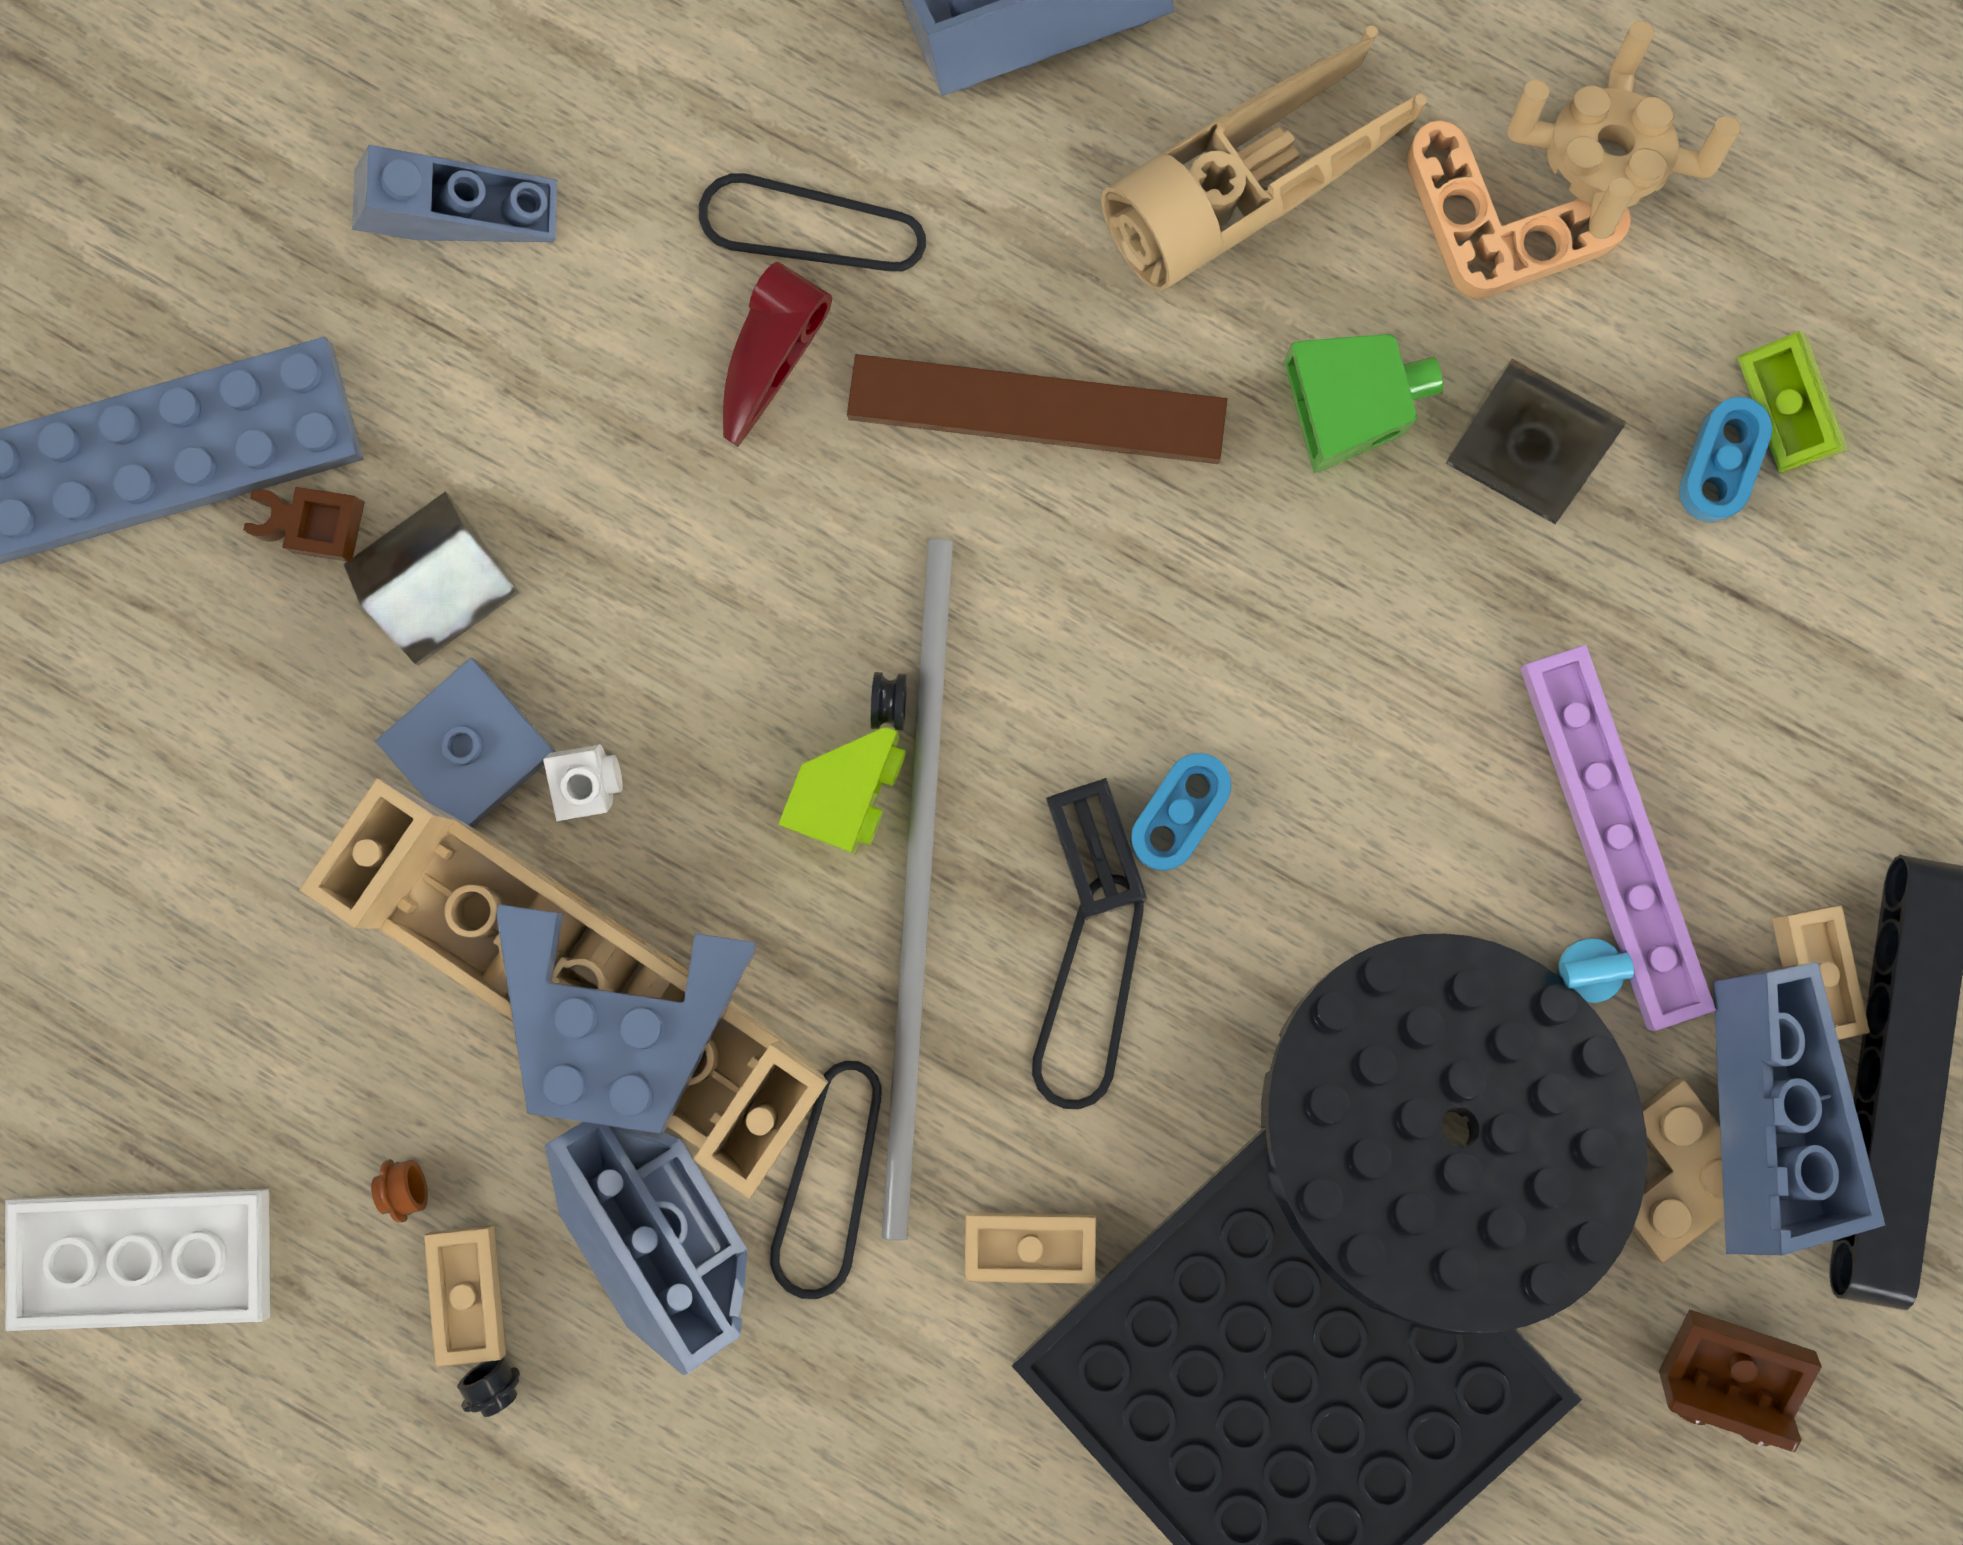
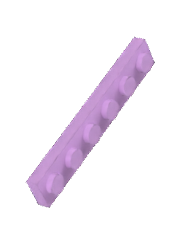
M1587 645L1520 667L1521 674L1620 954L1628 953L1632 959L1634 976L1629 980L1647 1030L1657 1031L1716 1011Z

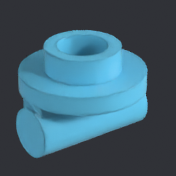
M1588 938L1578 940L1565 949L1559 961L1558 974L1568 989L1573 988L1586 1002L1598 1003L1613 997L1619 991L1625 979L1633 978L1634 967L1628 953L1620 954L1608 942Z

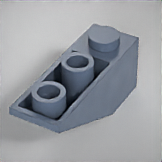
M368 145L354 170L352 230L410 240L553 242L556 230L557 180Z

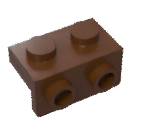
M1689 1309L1659 1369V1374L1668 1408L1686 1421L1697 1425L1709 1424L1739 1434L1749 1442L1759 1446L1772 1445L1790 1452H1796L1802 1439L1794 1418L1822 1366L1814 1350Z

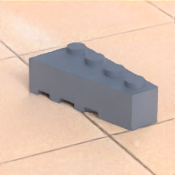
M1818 962L1767 969L1713 981L1714 1006L1716 1008L1715 1029L1726 1254L1782 1256L1886 1226Z

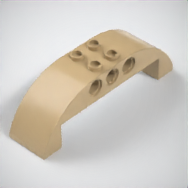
M378 777L299 890L354 929H380L511 1020H513L497 921L498 904L563 914L552 977L554 983L684 1002L689 974L687 968L499 843L429 802ZM731 1000L723 1018H720L704 1049L703 1057L667 1127L700 1148L693 1158L694 1162L750 1199L828 1081L786 1041Z

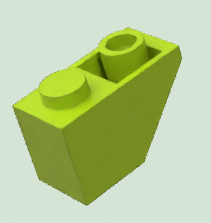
M883 727L801 764L778 825L856 855L860 843L870 846L883 815V810L874 807L883 783L890 786L894 785L906 754L905 750L897 748L900 740L898 732Z

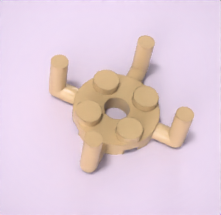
M1636 21L1630 26L1611 66L1608 88L1590 85L1580 88L1575 93L1573 99L1561 110L1554 124L1538 120L1550 93L1548 85L1541 80H1530L1524 86L1507 128V135L1512 142L1547 149L1548 162L1554 174L1556 175L1559 169L1562 175L1571 183L1568 190L1578 199L1592 204L1589 230L1598 239H1605L1611 236L1626 208L1639 204L1642 197L1654 191L1655 193L1664 186L1670 173L1702 179L1715 175L1741 131V125L1736 118L1722 116L1717 119L1700 151L1679 147L1677 132L1672 123L1673 110L1670 105L1663 99L1657 97L1646 98L1633 92L1635 74L1655 35L1653 26L1645 21ZM1611 140L1617 142L1625 149L1627 155H1610L1604 151L1599 141Z

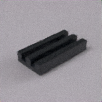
M1107 778L1046 797V802L1085 919L1088 920L1108 911L1113 912L1122 909L1124 906L1146 901L1147 896ZM1094 796H1098L1129 890L1121 893L1117 892L1086 800ZM1073 803L1105 898L1096 901L1093 899L1063 806Z

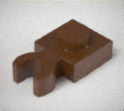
M295 487L292 504H289L285 499L269 490L259 489L251 492L250 499L261 505L271 507V516L266 523L261 525L245 523L243 529L245 532L266 542L277 541L285 536L282 548L295 554L352 562L364 501L353 495Z

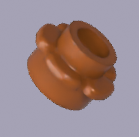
M392 1159L384 1161L380 1167V1175L375 1176L371 1184L374 1204L381 1214L389 1213L394 1221L398 1223L406 1222L408 1219L407 1215L422 1211L427 1206L428 1189L424 1174L414 1160L394 1163Z

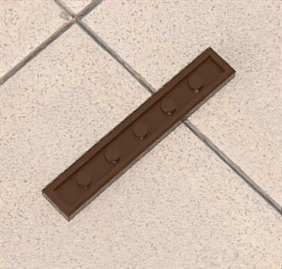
M855 354L847 417L850 421L1219 464L1228 398Z

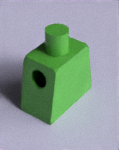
M1391 334L1298 341L1291 344L1283 361L1314 473L1326 470L1404 435L1417 420L1414 400L1438 395L1443 392V378L1437 359L1429 357L1403 364L1397 340Z

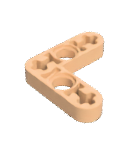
M1440 120L1424 125L1417 132L1408 149L1406 158L1408 169L1451 279L1457 289L1468 297L1476 299L1491 297L1604 256L1614 250L1629 231L1631 219L1629 209L1626 208L1611 236L1605 239H1598L1590 231L1580 234L1572 243L1571 232L1582 228L1591 215L1592 204L1580 199L1501 226L1469 142L1462 130L1451 122ZM1430 142H1434L1438 150L1446 148L1450 150V154L1444 163V169L1449 181L1439 189H1436L1435 186L1440 183L1444 175L1441 164L1436 157L1426 159L1424 156ZM1456 195L1466 197L1475 206V220L1463 225L1453 223L1444 213V200ZM1480 231H1483L1484 235H1481L1475 244L1479 258L1482 262L1493 260L1496 265L1488 276V280H1486L1481 271L1471 273L1468 269L1475 258V250L1470 238ZM1534 231L1547 233L1555 242V257L1545 261L1532 258L1525 250V235ZM1466 241L1461 246H1458L1457 242Z

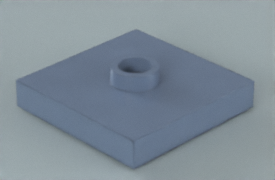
M473 658L468 659L375 741L427 802L472 828L544 766L543 759L549 753L556 752L483 667Z

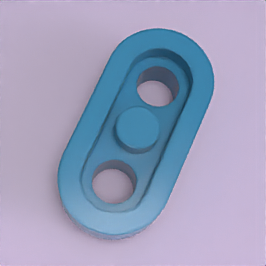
M1746 397L1729 398L1713 408L1703 419L1679 488L1682 505L1691 516L1700 521L1708 523L1723 521L1739 512L1749 500L1772 435L1770 416L1765 408L1755 400ZM1724 425H1730L1737 429L1740 436L1739 443H1731L1725 438L1723 433ZM1704 482L1712 483L1717 487L1719 491L1718 501H1711L1704 496L1702 490Z
M1194 753L1181 758L1170 769L1131 830L1130 844L1132 851L1138 861L1144 866L1157 871H1167L1179 867L1189 859L1230 796L1231 778L1227 768L1220 760L1209 754ZM1198 775L1207 781L1208 792L1205 797L1197 799L1187 793L1185 784L1190 776ZM1163 827L1172 833L1173 845L1169 850L1158 851L1152 846L1150 835L1154 829Z

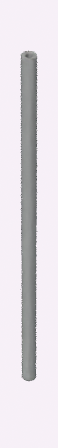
M946 539L928 540L882 1224V1238L887 1240H907L953 553V541Z

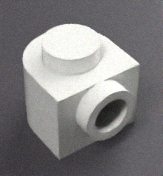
M600 744L549 753L543 759L556 821L607 813L613 805V794L622 792V775L616 755L606 756Z

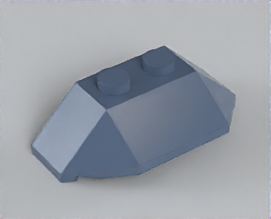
M582 1122L545 1145L559 1215L629 1330L682 1375L690 1373L741 1336L742 1318L739 1317L744 1295L748 1249L680 1138L664 1132L653 1133Z

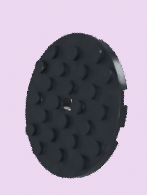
M1446 933L1419 934L1377 944L1354 955L1326 974L1296 1005L1279 1033L1281 1038L1275 1049L1270 1071L1265 1073L1261 1098V1128H1265L1267 1150L1272 1167L1268 1170V1174L1278 1203L1291 1229L1306 1251L1338 1285L1366 1306L1374 1310L1381 1309L1396 1318L1414 1324L1416 1328L1438 1333L1470 1335L1512 1330L1550 1318L1571 1306L1602 1279L1621 1254L1633 1230L1641 1207L1647 1171V1134L1642 1104L1627 1061L1613 1035L1599 1015L1573 988L1568 989L1561 977L1541 963L1501 944L1465 935ZM1447 1112H1454L1461 1117L1466 1116L1469 1119L1467 1122L1469 1129L1467 1146L1458 1147L1446 1139L1442 1131V1121Z

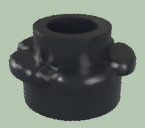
M504 1357L501 1360L482 1362L474 1367L457 1385L464 1398L461 1404L462 1409L465 1412H481L484 1417L493 1416L504 1410L517 1397L518 1393L515 1387L519 1382L520 1376L518 1368H510Z

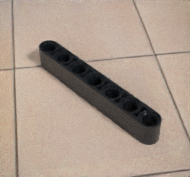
M1899 855L1891 862L1886 873L1866 1007V1018L1870 1033L1862 1035L1853 1099L1886 1226L1833 1241L1829 1278L1832 1292L1838 1299L1908 1310L1914 1304L1918 1295L1963 975L1962 865Z

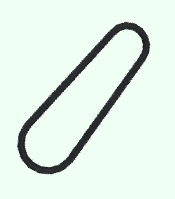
M730 173L716 179L705 189L699 202V222L704 234L714 244L731 251L883 271H904L913 267L922 258L926 248V235L922 225L911 215L746 173ZM731 183H747L901 221L908 224L914 230L917 237V247L908 259L901 262H887L730 241L720 237L712 229L708 220V205L712 196L721 187Z
M1112 874L1115 884H1119L1129 890L1124 876ZM1096 878L1089 884L1092 896L1101 887L1099 878ZM1144 901L1134 904V915L1104 1077L1099 1087L1090 1096L1079 1100H1069L1055 1095L1046 1086L1041 1072L1043 1055L1085 922L1081 904L1079 906L1032 1063V1076L1037 1090L1048 1102L1063 1109H1082L1093 1105L1107 1093L1113 1080L1142 924Z
M845 1060L833 1065L824 1074L828 1083L813 1105L771 1245L770 1266L775 1280L786 1292L801 1299H820L833 1294L845 1283L852 1267L882 1095V1086L878 1075L868 1065L859 1061ZM846 1070H856L863 1073L869 1079L872 1086V1100L843 1264L837 1277L829 1285L817 1290L802 1289L793 1285L783 1274L779 1263L780 1248L829 1085L838 1073Z

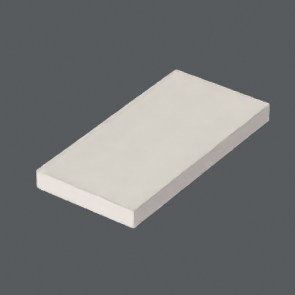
M269 1188L18 1197L5 1200V1331L263 1322L270 1318Z

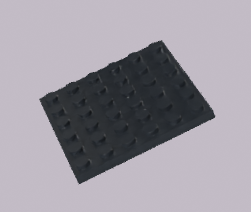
M1262 1128L1023 1351L1012 1364L1014 1370L1173 1545H1423L1582 1400L1578 1392L1517 1328L1496 1333L1470 1335L1438 1333L1414 1327V1324L1396 1318L1381 1309L1374 1310L1366 1306L1338 1285L1306 1251L1291 1229L1278 1203L1268 1174V1170L1272 1167L1267 1150L1265 1128Z

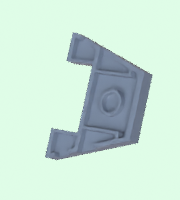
M498 904L497 921L527 1113L653 1133L664 1132L703 1057L704 1049L733 998V993L746 967L750 965L756 953L758 942L695 933L684 1002L554 983L552 977L563 914Z

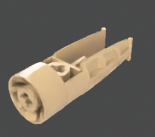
M1368 26L1361 40L1356 44L1327 58L1323 57L1299 73L1276 85L1269 86L1257 96L1223 116H1218L1209 124L1109 185L1102 192L1101 206L1107 227L1124 259L1142 281L1152 289L1163 292L1316 194L1379 148L1397 132L1407 133L1427 102V97L1422 93L1382 114L1272 182L1266 191L1261 187V182L1299 159V153L1293 146L1296 141L1289 131L1284 133L1278 127L1238 153L1235 150L1361 66L1378 34V29L1375 26ZM1205 151V154H1202L1194 161L1189 172L1184 164ZM1237 206L1244 218L1221 232L1220 227L1230 220Z

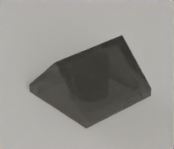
M1511 358L1489 384L1445 464L1556 525L1620 434L1626 421Z
M446 491L354 556L352 562L344 563L359 604L416 665L423 663L520 593Z

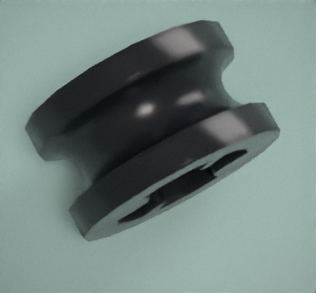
M874 672L871 694V729H880L882 724L891 723L895 730H904L907 674L898 673L897 678L888 680L883 676V672Z

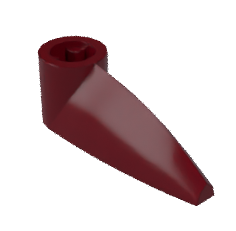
M777 261L764 271L753 289L749 302L750 311L737 339L728 367L723 399V438L739 447L806 351L826 319L832 304V295Z

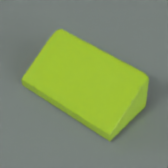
M1798 331L1737 356L1752 400L1761 404L1770 416L1772 435L1769 446L1779 473L1848 451L1844 435L1806 334Z

